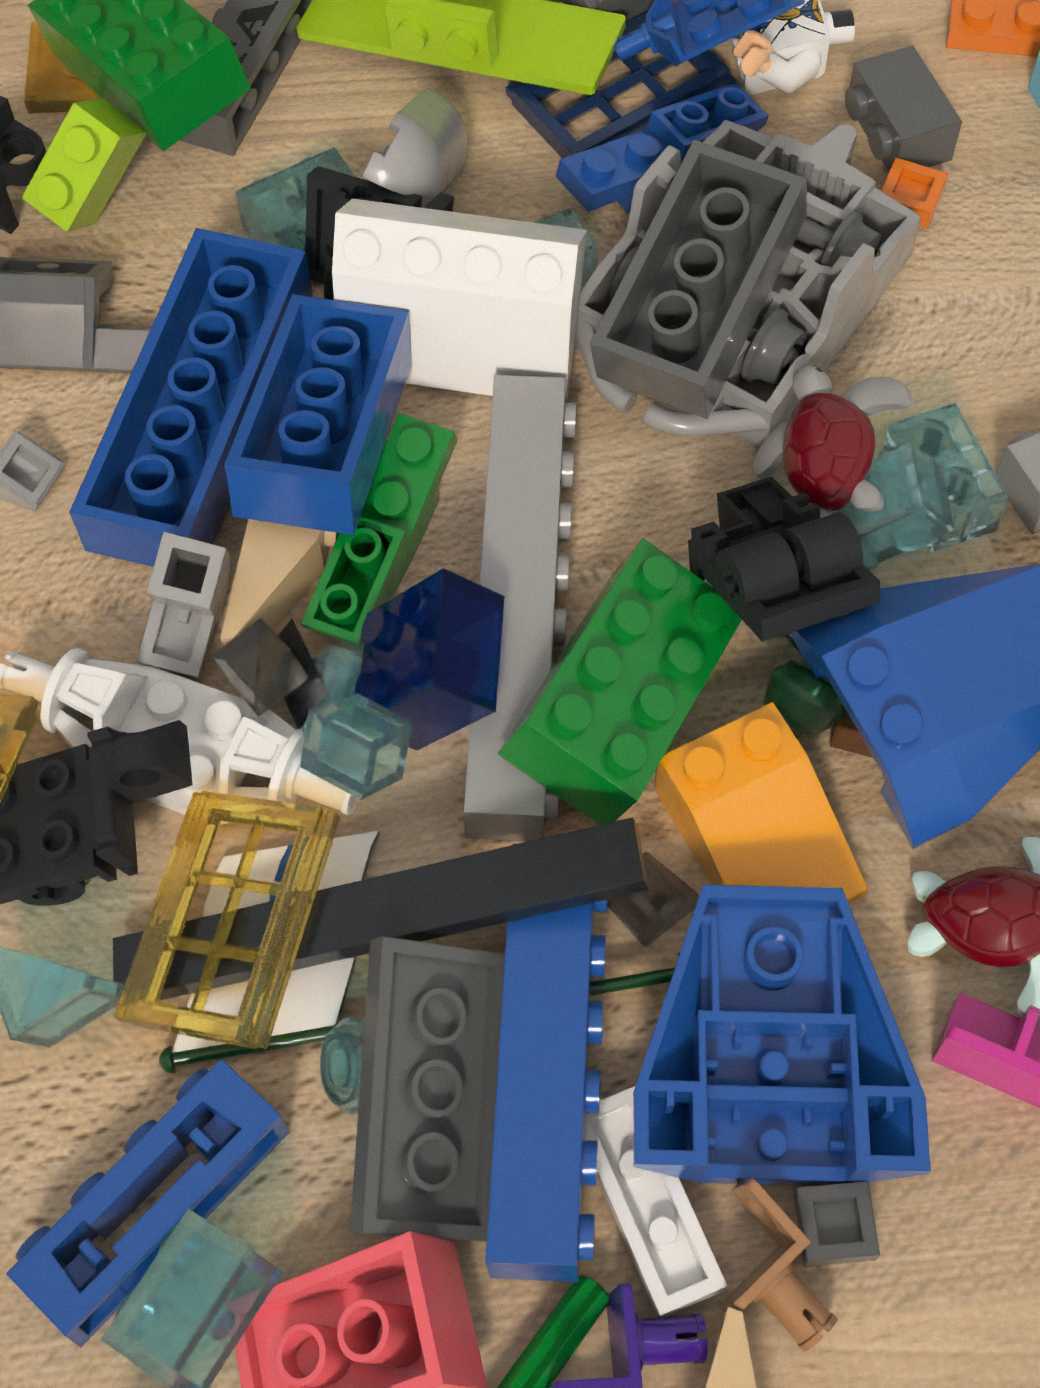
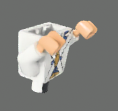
M805 0L803 5L729 39L742 89L748 95L773 89L792 93L808 81L819 78L825 73L829 45L853 42L855 34L854 17L850 9L823 12L820 0Z

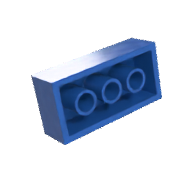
M295 294L291 295L224 464L233 517L355 535L411 367L408 310Z

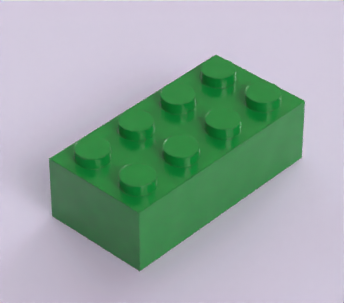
M34 0L28 4L53 55L101 98L147 131L146 137L163 152L251 89L229 36L183 0Z
M642 538L613 572L497 754L598 825L616 821L640 798L742 619L713 587Z

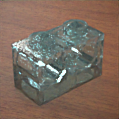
M956 403L889 423L883 449L878 455L879 467L885 481L889 485L895 484L904 501V513L908 525L913 532L921 533L930 552L997 531L1009 497ZM944 501H950V502H953V503H955V504H957V505H951V504H948V503H946V502H944Z

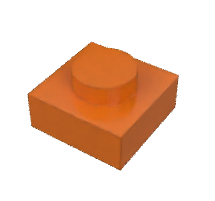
M895 158L881 191L920 215L919 226L928 228L944 192L949 173Z

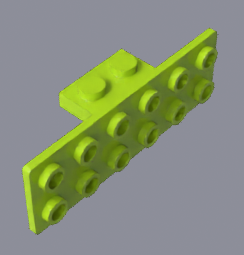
M312 0L296 29L298 38L301 40L593 95L613 56L615 42L622 36L626 28V17L623 14L546 0Z

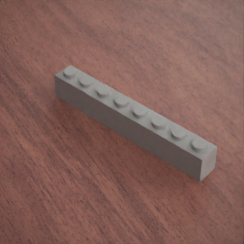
M494 375L464 801L465 838L533 841L544 837V818L557 819L558 796L497 753L554 666V663H552L553 646H565L567 609L555 608V592H568L569 555L557 554L558 539H570L572 502H560L561 487L572 488L574 452L562 451L563 437L575 438L576 402H565V378Z

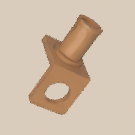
M751 1177L739 1182L731 1192L778 1244V1247L719 1306L724 1312H726L728 1307L743 1311L751 1302L754 1304L761 1300L798 1342L801 1350L805 1352L823 1338L819 1332L823 1329L829 1332L838 1319L822 1305L792 1271L796 1265L793 1260L811 1241L761 1185Z

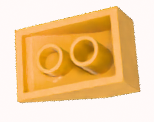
M773 702L664 754L657 766L654 790L711 885L843 888L848 903L867 894L868 887L812 764Z

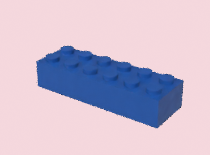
M200 228L195 229L69 511L85 551L154 567L163 532L213 544L230 502L224 464L291 295L313 297L306 251Z

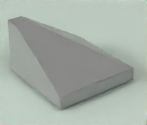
M15 429L0 451V498L35 511L66 463Z

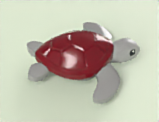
M811 363L803 365L793 376V389L798 404L792 412L790 419L776 426L760 446L753 461L754 474L761 479L768 478L784 463L785 473L792 488L798 495L806 493L809 496V503H816L820 507V518L836 513L849 502L862 512L881 510L884 505V495L875 485L864 480L871 466L876 442L874 428L868 417L880 411L903 409L910 406L912 402L910 391L903 382L886 377H871L854 385L841 396L832 394L833 384L822 369Z

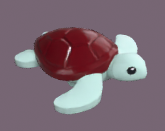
M1025 837L1022 840L1021 851L1029 865L1030 871L1005 866L986 867L963 873L947 882L937 874L929 871L913 873L912 887L918 900L924 903L923 912L927 922L917 924L913 928L907 942L908 952L919 957L931 956L948 943L959 953L984 965L1003 968L1028 963L1030 976L1017 1000V1013L1023 1016L1030 1005L1040 1009V838Z

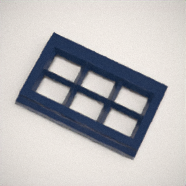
M648 11L626 22V28L622 36L640 28L641 24L646 22L645 16ZM616 50L609 64L620 59ZM710 50L701 53V55L687 60L700 74L668 92L653 77L674 65L665 57H662L643 67L632 56L623 62L632 72L631 75L599 92L596 90L593 95H586L587 99L555 116L540 102L561 91L560 89L516 81L506 86V95L511 99L514 108L561 158H565L645 130L648 127L652 111L733 84L736 80L730 75V70ZM642 83L657 97L623 117L608 103ZM596 108H599L612 122L579 141H576L563 127Z

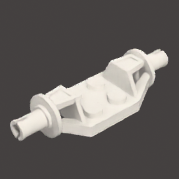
M81 648L69 650L62 656L56 666L27 657L15 650L9 651L4 656L6 662L14 664L13 668L0 663V689L4 691L9 690L41 702L40 719L42 727L49 733L60 735L70 748L82 744H87L91 747V741L87 736V732H91V730L77 721L81 713L93 718V731L108 726L116 731L135 733L177 720L183 722L187 726L193 786L146 799V801L213 826H219L268 813L282 817L291 810L299 796L339 810L342 814L348 816L356 808V804L351 802V798L357 801L360 800L364 787L363 775L353 774L314 760L315 735L313 732L305 728L295 730L269 708L153 666L93 659V656L88 651ZM246 773L271 778L269 787H240Z

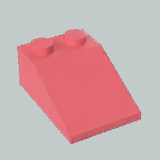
M409 1231L228 1304L241 1388H488L455 1241Z

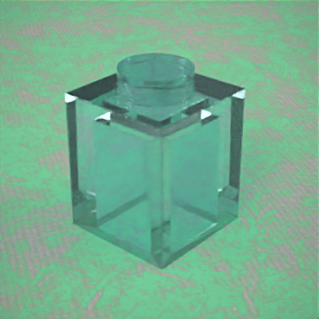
M351 690L309 709L308 717L303 727L304 745L300 767L354 797L363 800L403 779L413 722Z

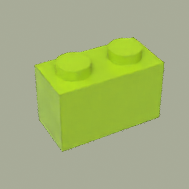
M103 98L74 102L21 198L66 232L95 224L146 136L147 131Z

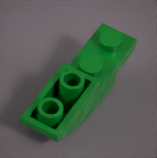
M401 413L398 414L382 451L355 535L339 533L301 622L304 628L358 647L362 646L399 587L438 505L435 493L457 443L454 431Z

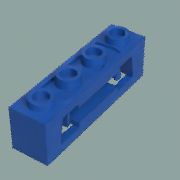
M220 1059L209 1071L203 1068L190 1076L176 1095L178 1102L158 1122L150 1120L140 1126L124 1146L126 1154L106 1174L98 1172L88 1178L72 1196L70 1201L72 1208L52 1228L44 1226L35 1231L18 1249L15 1256L18 1262L6 1275L65 1337L79 1347H82L289 1134L282 1116L223 1059ZM193 1140L197 1144L196 1148L210 1162L205 1165L198 1159L111 1247L118 1254L111 1261L92 1241L98 1235L106 1240L189 1156L185 1147Z

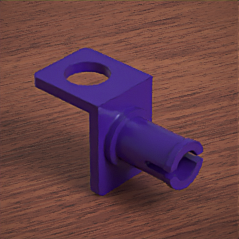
M631 1283L619 1284L609 1293L607 1305L614 1378L557 1381L548 1388H643L641 1375L643 1365L689 1362L704 1364L708 1354V1338L696 1339L698 1332L706 1331L704 1318L701 1314H691L690 1316L639 1319L634 1309Z

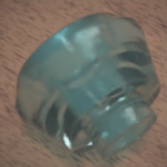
M357 1017L344 1018L327 1034L320 1056L321 1080L327 1097L343 1112L350 1115H357L359 1108L365 1020Z

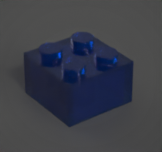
M442 568L367 613L361 629V640L364 643L361 673L356 681L354 691L357 700L355 727L417 751L496 712L505 596Z

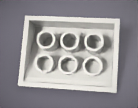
M351 199L335 213L332 265L334 300L409 311L411 367L405 384L493 396L494 375L565 378V402H568L587 230Z

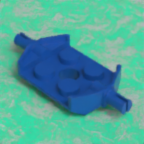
M654 0L645 16L646 22L642 23L640 28L618 38L614 47L622 62L651 48L653 54L659 52L676 67L741 33L803 5L805 0H678L676 2L675 0Z

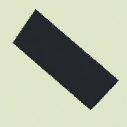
M291 619L263 655L299 729L329 693L293 619Z

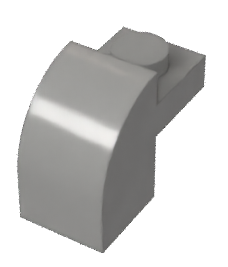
M163 532L147 589V594L153 600L137 658V662L140 665L153 666L167 672L201 680L215 625L220 623L229 582L231 560L230 554L225 547Z

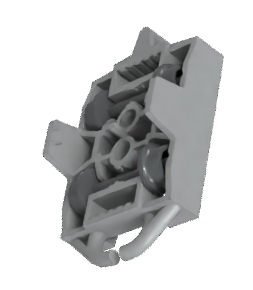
M724 120L703 141V143L807 178L806 219L708 419L686 411H674L654 402L644 416V424L670 435L680 436L735 433L760 447L776 426L789 420L798 404L793 389V376L796 371L803 365L811 363L825 372L912 255L921 216L875 187V180L851 166L857 136L855 127L849 124L838 125L815 144L809 145L780 133L771 137ZM671 145L666 147L636 183L625 234L598 265L580 292L574 346L580 349L591 381L601 397L624 413H628L631 410L638 394L597 378L590 342L681 165L680 150ZM741 377L745 380L740 387L735 386Z

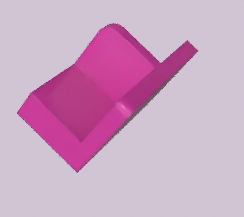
M959 993L954 1001L932 1061L1040 1108V1026L1036 1025L1040 1009L1030 1005L1024 1015L1019 1018Z

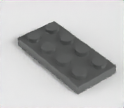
M384 936L370 940L350 1233L399 1236L413 1231L447 1240L487 1242L505 954Z

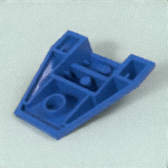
M1040 564L880 588L879 603L853 611L843 617L832 618L796 630L790 634L816 680L827 676L885 777L880 792L913 849L972 820L1040 750Z
M703 884L633 1092V1167L698 1183L738 1184L752 1177L762 1185L803 1186L865 1181L870 1183L926 1175L931 1172L926 1097L843 888Z

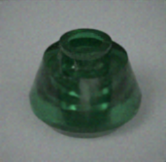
M792 659L773 665L763 704L767 705L771 702L775 704L797 740L802 734L815 738L847 715V711L834 688L825 679L820 678L817 680L810 669Z

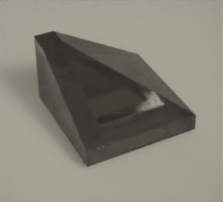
M644 852L643 858L649 890L608 899V908L644 947H648L696 907L699 894L649 852Z

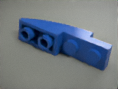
M735 82L652 111L648 127L645 130L560 159L556 178L587 212L618 202L628 213L630 212L636 183L667 146L671 145L680 150L682 163L693 140L703 142L724 120L758 132L766 125L769 115Z

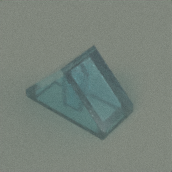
M0 946V1013L10 1040L50 1048L128 998L131 989L129 985Z

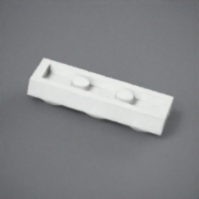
M635 1086L600 1100L599 1114L586 1113L585 1140L598 1141L597 1179L657 1318H665L725 1292L727 1284L680 1179L633 1167V1092Z

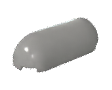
M428 88L425 89L392 119L389 129L397 132L392 144L390 146L387 145L383 152L377 153L374 151L362 177L402 195L416 194L422 196V199H433L462 171L466 162L468 137L460 114L447 99Z

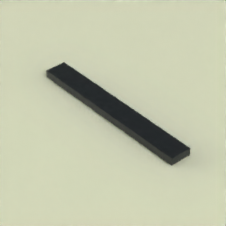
M633 817L115 937L113 938L114 1001L124 1009L369 954L370 940L382 936L422 942L648 891L639 829Z

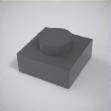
M868 1181L796 1188L793 1195L798 1228L811 1241L802 1251L804 1267L877 1260L880 1256Z

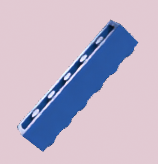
M608 900L507 922L485 1258L490 1278L579 1282V1261L594 1260L595 1214H582L583 1185H597L598 1141L585 1140L586 1113L599 1114L601 1070L588 1069L589 1044H602L603 1001H591V977H605L606 935H593L594 912L607 913Z

